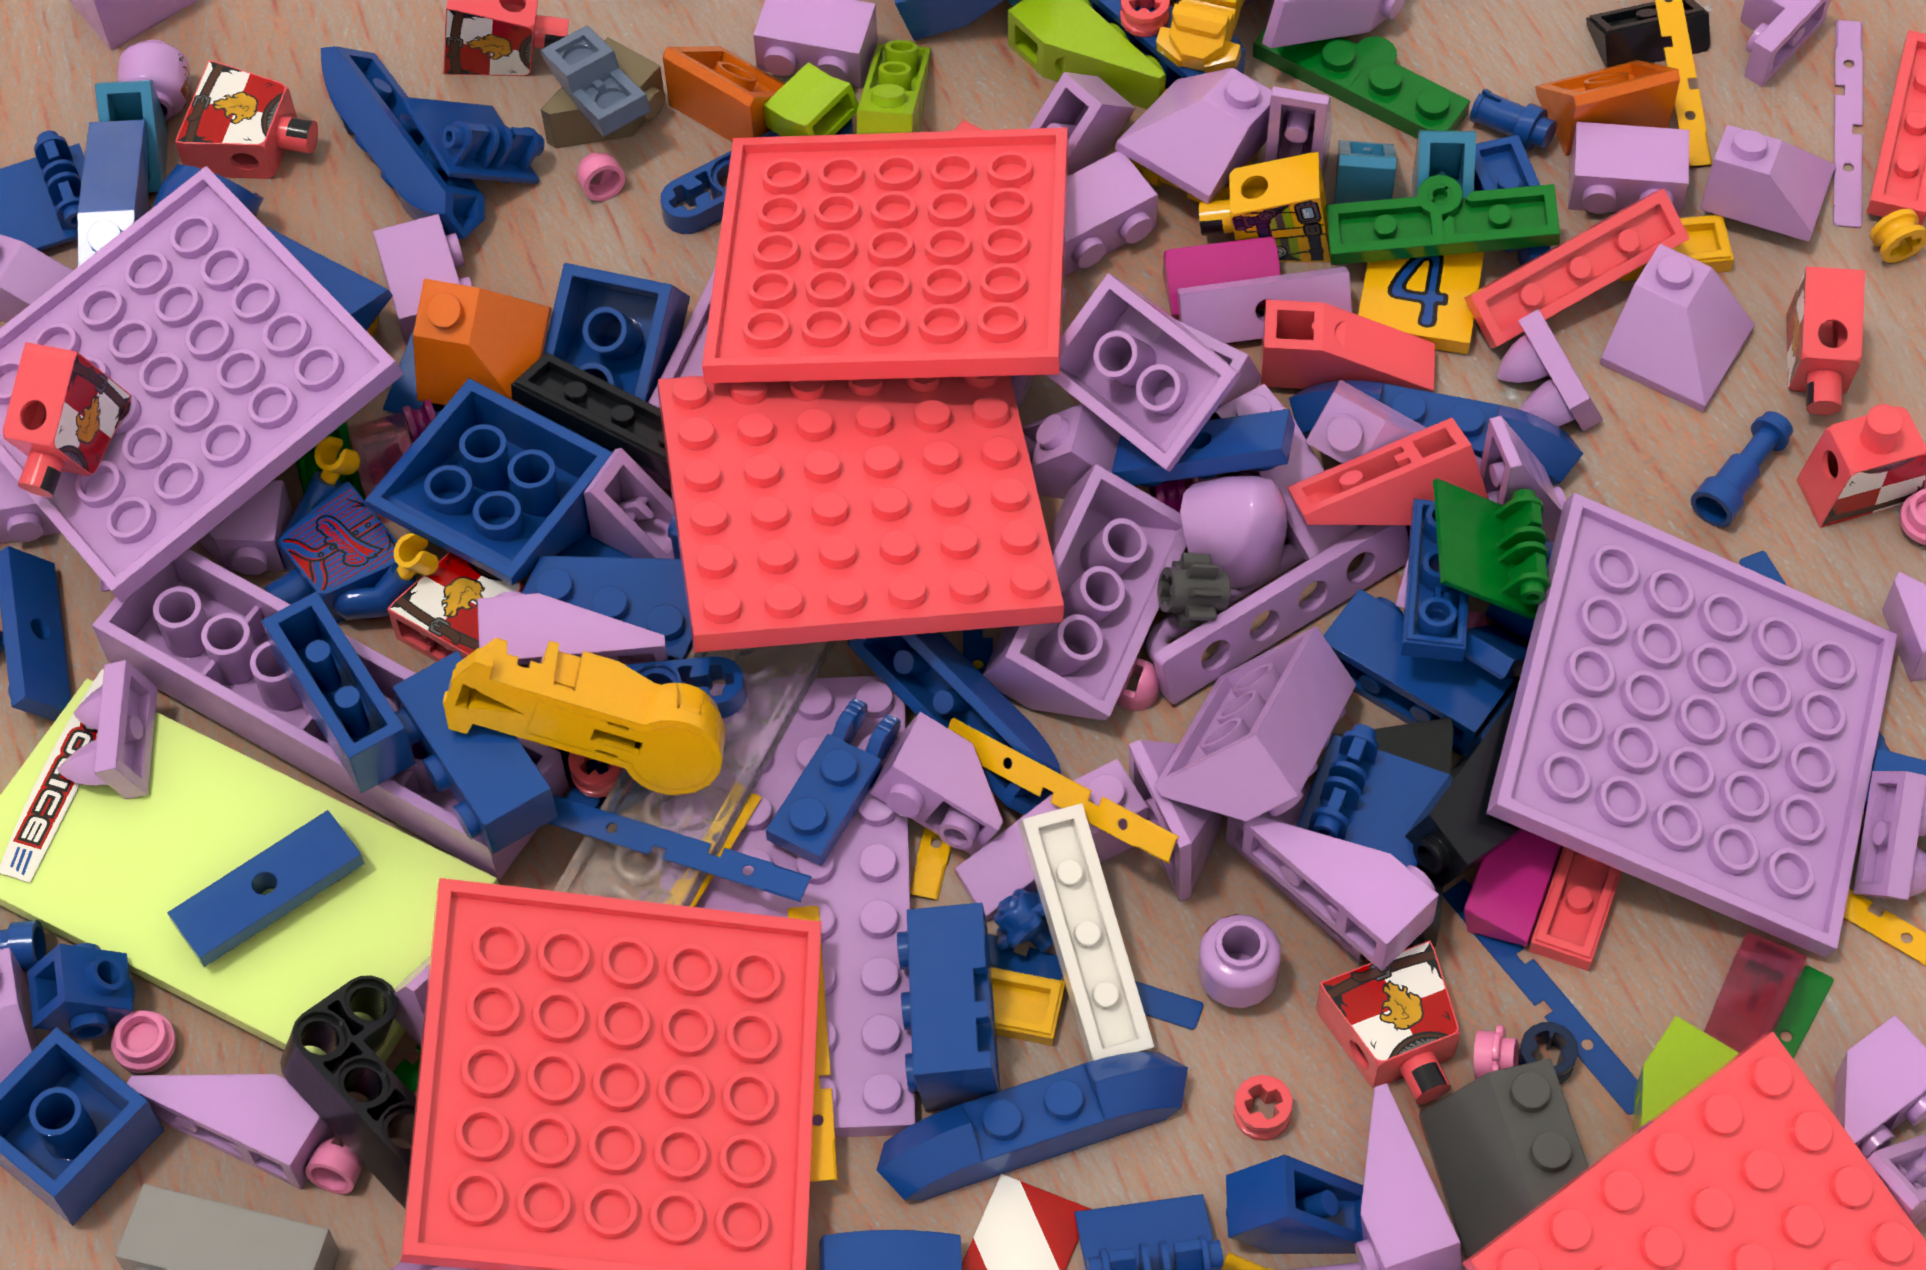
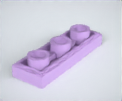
M1345 266L1177 289L1179 321L1224 343L1263 338L1265 311L1257 312L1255 310L1258 303L1265 299L1323 302L1352 313L1349 271Z

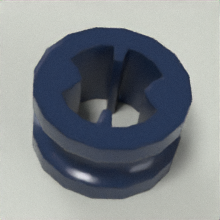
M1541 1022L1531 1026L1524 1033L1520 1044L1519 1065L1537 1061L1535 1055L1539 1044H1545L1547 1051L1553 1045L1560 1050L1557 1065L1554 1066L1559 1083L1563 1084L1571 1076L1578 1056V1043L1575 1037L1567 1028L1554 1022Z

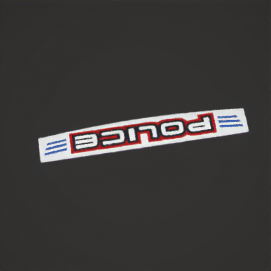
M104 669L100 671L79 705L92 692L102 686ZM74 713L48 757L23 808L0 864V874L28 883L32 881L80 786V783H75L61 775L57 768L76 750L96 740L98 730L82 724L75 717Z

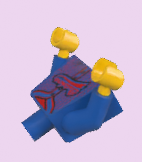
M328 436L317 444L314 454L316 464L323 471L314 473L300 503L277 543L288 573L263 589L289 604H293L317 591L337 623L345 620L386 617L389 615L387 609L392 602L416 582L415 574L431 575L438 568V559L436 555L422 551L429 543L426 538L409 533L397 541L376 514L365 506V501L351 483L347 481L341 485V482L338 480L339 476L353 474L359 468L360 457L356 451L346 448L341 452L336 461L337 454L343 446V440Z

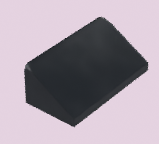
M1682 0L1692 54L1706 51L1710 47L1709 12L1694 0ZM1655 1L1594 14L1586 18L1588 30L1606 68L1635 60L1649 63L1666 60L1664 48L1673 47L1671 36L1661 37Z

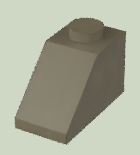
M607 37L604 41L614 50L619 68L647 95L651 112L603 137L583 115L563 87H561L541 108L547 144L554 148L633 136L646 121L653 120L663 107L665 93L660 65Z

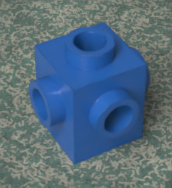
M92 943L58 944L27 971L34 1029L53 1031L57 1027L62 1032L70 1033L73 1038L91 1040L106 1035L123 1017L133 1011L135 988L129 976L127 953L101 950L98 945Z

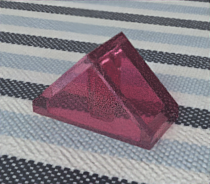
M402 412L348 426L347 434L350 448L356 451L360 457V465L357 472L365 499L411 446ZM374 512L382 523L391 522V520Z
M1747 932L1733 959L1704 1032L1738 1053L1761 1036L1772 1031L1775 1033L1807 956Z

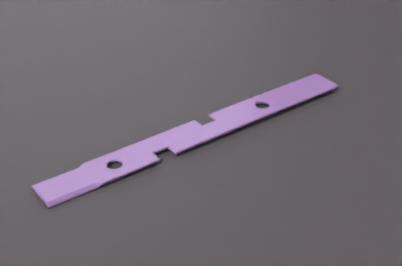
M1837 20L1835 85L1845 86V95L1835 94L1834 164L1836 166L1834 169L1833 224L1835 226L1860 228L1862 226L1863 135L1853 134V125H1863L1862 23L1859 21ZM1847 60L1852 61L1854 66L1848 68L1844 65V62ZM1850 164L1853 166V170L1845 171L1843 166Z

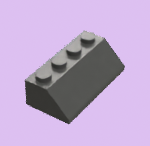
M1551 1058L1488 1072L1421 1111L1419 1114V1120L1457 1236L1461 1243L1465 1260L1589 1167Z

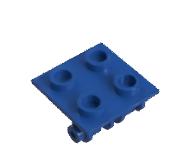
M404 97L402 99V103L414 120L418 131L427 141L441 168L448 177L493 180L503 183L538 184L539 178L532 169L531 163L536 156L542 154L545 142L543 136L537 134L535 129L531 127H511L510 129L504 125L494 107L490 105Z
M51 130L44 131L38 135L34 146L35 158L0 169V234L23 241L39 251L78 239L77 213L85 157L80 143L68 146L64 137Z
M1356 724L1352 730L1346 731L1343 737L1332 734L1296 827L1390 853L1406 867L1408 865L1417 867L1418 862L1413 853V844L1405 835L1450 774L1378 750L1379 745L1375 740L1377 733L1367 725Z
M1203 1194L1074 1212L1085 1270H1221L1220 1267L1223 1266L1220 1240H1214Z

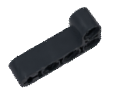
M372 975L359 976L350 980L305 1011L295 1021L280 1061L281 1071L287 1082L405 1209L411 1149L398 1147L390 1138L405 1140L412 1146L416 1097L375 1054L384 1044L397 1013L399 1002L398 997L394 994V988L384 979ZM353 1012H361L367 1014L371 1018H373V1020L367 1021L361 1019L358 1016H356ZM304 1046L318 1047L326 1055L311 1053ZM347 1092L360 1093L368 1098L369 1101L361 1102L355 1100Z

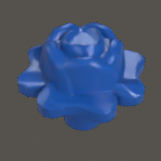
M1023 888L1016 889L1012 895L999 902L997 913L993 917L994 922L999 926L996 932L999 936L996 946L1000 950L1008 947L1013 948L1018 944L1030 941L1037 949L1043 952L1053 944L1037 890L1027 892Z

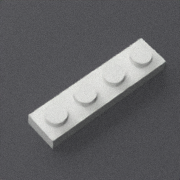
M1083 804L1022 819L1018 823L1088 1062L1114 1055L1144 1052L1154 1048Z

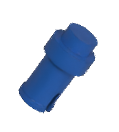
M1483 89L1482 94L1479 93L1470 114V121L1475 124H1481L1507 136L1519 135L1526 150H1531L1535 146L1546 149L1551 143L1557 128V122L1548 118L1547 109L1532 103L1525 107L1496 95L1488 89Z

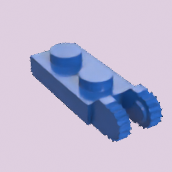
M856 698L849 701V704L846 705L845 710L842 711L837 719L832 735H826L765 830L767 840L819 866L823 865L882 770V762L897 739L901 727L900 719L886 714L871 734L866 750L863 751L851 745V742L856 736L857 731L864 724L868 706L867 703Z

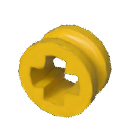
M1909 208L1894 211L1883 217L1871 229L1870 239L1875 246L1881 247L1879 252L1885 262L1897 263L1906 260L1925 246L1926 228L1918 225L1919 218L1914 210Z

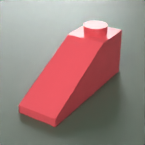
M1449 418L1287 487L1290 497L1307 525H1411L1414 499L1434 501L1433 481L1436 478L1489 499L1472 445L1453 418Z

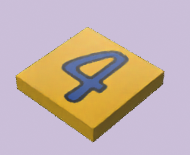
M1484 252L1367 262L1358 315L1435 343V350L1468 355L1474 316L1464 297L1479 290Z

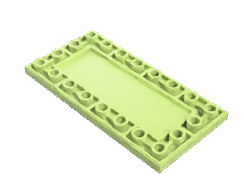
M88 678L0 795V864L23 808L48 757L74 711L94 682ZM155 711L148 795L125 799L109 785L90 786L80 784L32 881L28 883L0 874V905L30 921L39 920L42 927L75 944L92 943L98 945L101 950L127 953L130 972L284 1050L294 1023L301 1014L350 980L359 976L372 975L384 979L395 988L430 956L439 878L497 885L499 883L496 877ZM329 810L359 850L365 864L206 967H203L171 922L167 912ZM275 888L267 889L262 894H268ZM353 1012L356 1016H358L361 1019L367 1021L373 1020V1018H371L367 1014L361 1012ZM395 1018L384 1044L375 1053L384 1063L405 1033V1029ZM304 1046L311 1053L326 1055L318 1047Z

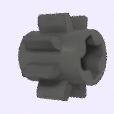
M1182 553L1181 561H1173L1172 567H1165L1160 574L1157 589L1159 606L1163 612H1169V616L1177 617L1178 628H1196L1206 621H1215L1216 614H1220L1228 608L1231 594L1230 579L1224 569H1219V565H1210V554Z

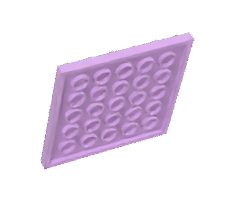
M205 166L0 328V462L19 482L28 456L6 441L2 430L26 342L77 351L131 395L129 404L95 473L90 476L62 471L54 495L50 498L26 491L122 603L403 375V372L396 361L215 174Z
M1574 492L1563 504L1547 568V576L1550 578L1551 586L1545 592L1544 601L1538 604L1486 814L1825 958L1838 948L1898 634Z

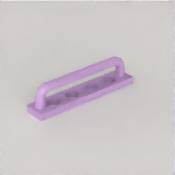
M1357 525L1359 530L1216 615L1215 621H1206L1170 644L1169 642L1191 628H1178L1177 617L1169 616V614L1160 619L1150 628L1145 637V651L1154 663L1161 694L1170 703L1177 704L1218 679L1219 676L1231 671L1351 598L1359 588L1364 590L1405 565L1409 552L1407 525ZM1291 541L1284 545L1281 563L1272 575L1260 583L1244 588L1231 587L1229 605L1305 560ZM1365 552L1364 559L1359 567L1347 574L1351 561L1357 555ZM1317 581V586L1312 595L1299 603L1303 590L1309 584ZM1269 610V615L1264 624L1257 630L1250 632L1254 620L1261 613ZM1220 640L1216 653L1209 659L1201 661L1207 647L1213 642Z

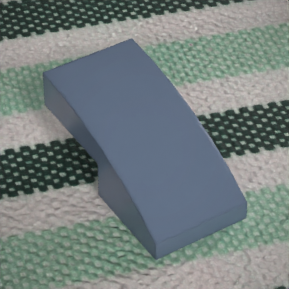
M588 25L541 49L544 61L560 85L603 137L651 112L647 95L619 68L614 50Z

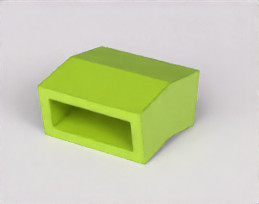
M808 62L763 104L765 126L780 136L835 135L857 113L859 104L851 83L832 77Z

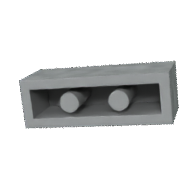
M143 1183L115 1257L123 1270H334L340 1252L327 1228Z

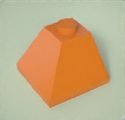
M424 278L413 332L417 401L423 402V400L430 399L432 404L445 406L470 378L520 404L512 399L511 384L543 356L552 308L482 288Z

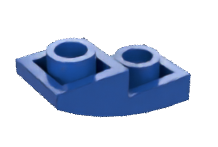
M866 1230L823 1235L819 1241L820 1270H962L961 1237L958 1234L917 1230Z

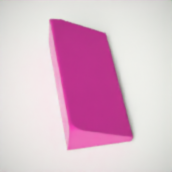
M1271 236L1169 249L1164 252L1163 278L1171 316L1174 319H1179L1177 289L1281 275L1276 240ZM1269 299L1260 301L1256 309L1265 308L1266 300Z
M1523 830L1483 858L1465 905L1464 914L1467 932L1528 947L1562 846Z

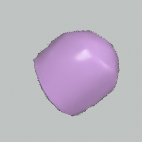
M1228 475L1194 483L1183 493L1180 517L1188 553L1210 554V565H1219V569H1224L1228 573L1231 587L1244 588L1254 585L1274 573L1281 563L1287 532V506L1283 494L1273 479L1260 476Z

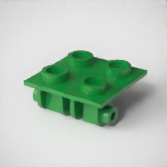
M1436 478L1433 481L1440 583L1535 620L1538 604L1544 601L1545 592L1551 586L1546 567V559L1548 557L1547 547L1545 546L1546 533L1543 529L1539 528L1543 525L1542 513L1544 508L1542 500L1536 497V493L1533 490L1520 489L1512 494L1510 501L1501 505Z

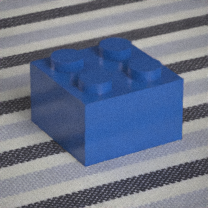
M57 1027L0 1083V1166L72 1226L164 1131L152 1107L143 1096Z

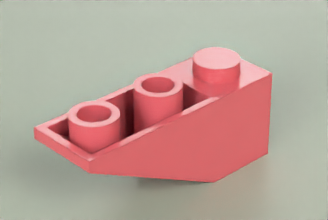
M1266 300L1262 340V379L1260 386L1265 384L1267 387L1306 389L1310 386L1326 382L1360 380L1434 392L1435 343L1327 303Z

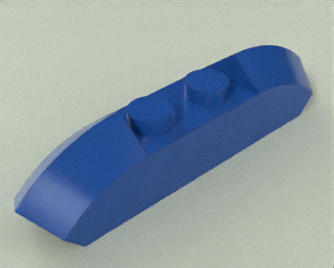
M337 46L321 48V65L325 85L344 129L349 135L354 134L356 144L367 152L380 168L382 179L395 189L404 210L413 220L439 214L445 235L456 233L458 239H465L485 220V197L471 179L448 177L441 168L438 159L423 135L418 131L414 120L402 103V99L408 97L375 53Z
M1344 380L1349 385L1426 428L1453 418L1471 443L1474 454L1481 459L1489 419L1502 416L1544 466L1552 486L1560 484L1583 455L1581 449L1565 431L1543 418L1516 408L1379 382ZM1339 381L1310 386L1289 398L1294 419L1306 439Z
M940 632L847 640L848 646L916 715L922 712L948 728L950 720L955 718L1061 774L1058 760L1040 732ZM1005 758L1004 766L1007 769L1012 767L1010 758ZM982 766L991 791L1007 807L1023 815L1053 794V792L1043 787L1039 797Z
M1134 1052L1101 1058L948 1108L907 1127L884 1142L876 1171L904 1200L924 1201L1166 1120L1182 1108L1188 1067L1160 1052Z

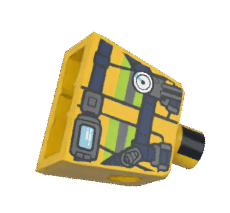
M1318 152L1235 168L1229 174L1230 199L1215 200L1209 204L1199 202V221L1202 236L1234 233L1235 241L1271 236L1276 240L1279 262H1331L1326 205L1328 204Z

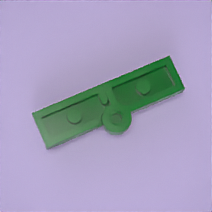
M1265 28L1253 43L1252 57L1418 139L1419 130L1456 131L1469 112L1470 100L1396 64L1397 50L1389 40L1382 37H1367L1357 44L1343 37L1269 48L1262 44L1266 31Z
M1435 175L1421 183L1418 188L1417 197L1326 205L1331 265L1560 245V228L1554 184L1472 191L1466 198H1463L1461 186L1454 178L1447 175Z

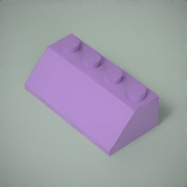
M1095 464L1069 489L1048 533L1064 602L1063 622L1004 627L982 674L1001 693L1031 710L1105 721L1110 717L1158 611L1157 589L1160 574L1165 567H1172L1173 561H1180L1187 545L1178 511Z
M1315 626L1219 676L1154 785L1161 797L1246 822L1267 811L1272 816L1280 815L1291 809L1302 799L1303 793L1301 790L1308 777L1317 770L1318 764L1316 761L1322 750L1329 744L1332 737L1331 732L1337 721L1346 714L1345 705L1356 686V683L1318 627Z

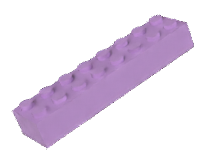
M190 549L186 550L122 603L115 597L93 623L92 627L110 663L127 660L157 686L158 690L469 865L496 877L498 881L536 832V830L495 854L491 853L480 835L471 840L454 814L452 807L458 804V801L448 788L440 793L426 773L422 760L428 756L419 742L411 746L416 762L415 765L361 794L275 659L261 620L291 604ZM345 635L394 712H397L399 707L392 686L416 673ZM517 737L550 786L552 794L562 797L569 786L561 753L550 746Z

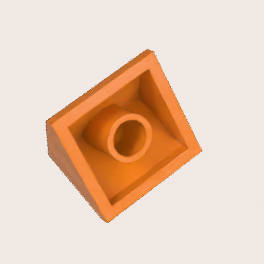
M721 46L666 47L663 54V64L669 106L733 142V138L759 137L771 131L765 126L763 104L785 84L784 82Z
M1635 60L1537 85L1535 88L1542 108L1548 111V118L1557 122L1555 135L1565 156H1567L1571 152L1576 122L1669 128L1680 83L1679 70L1676 68Z

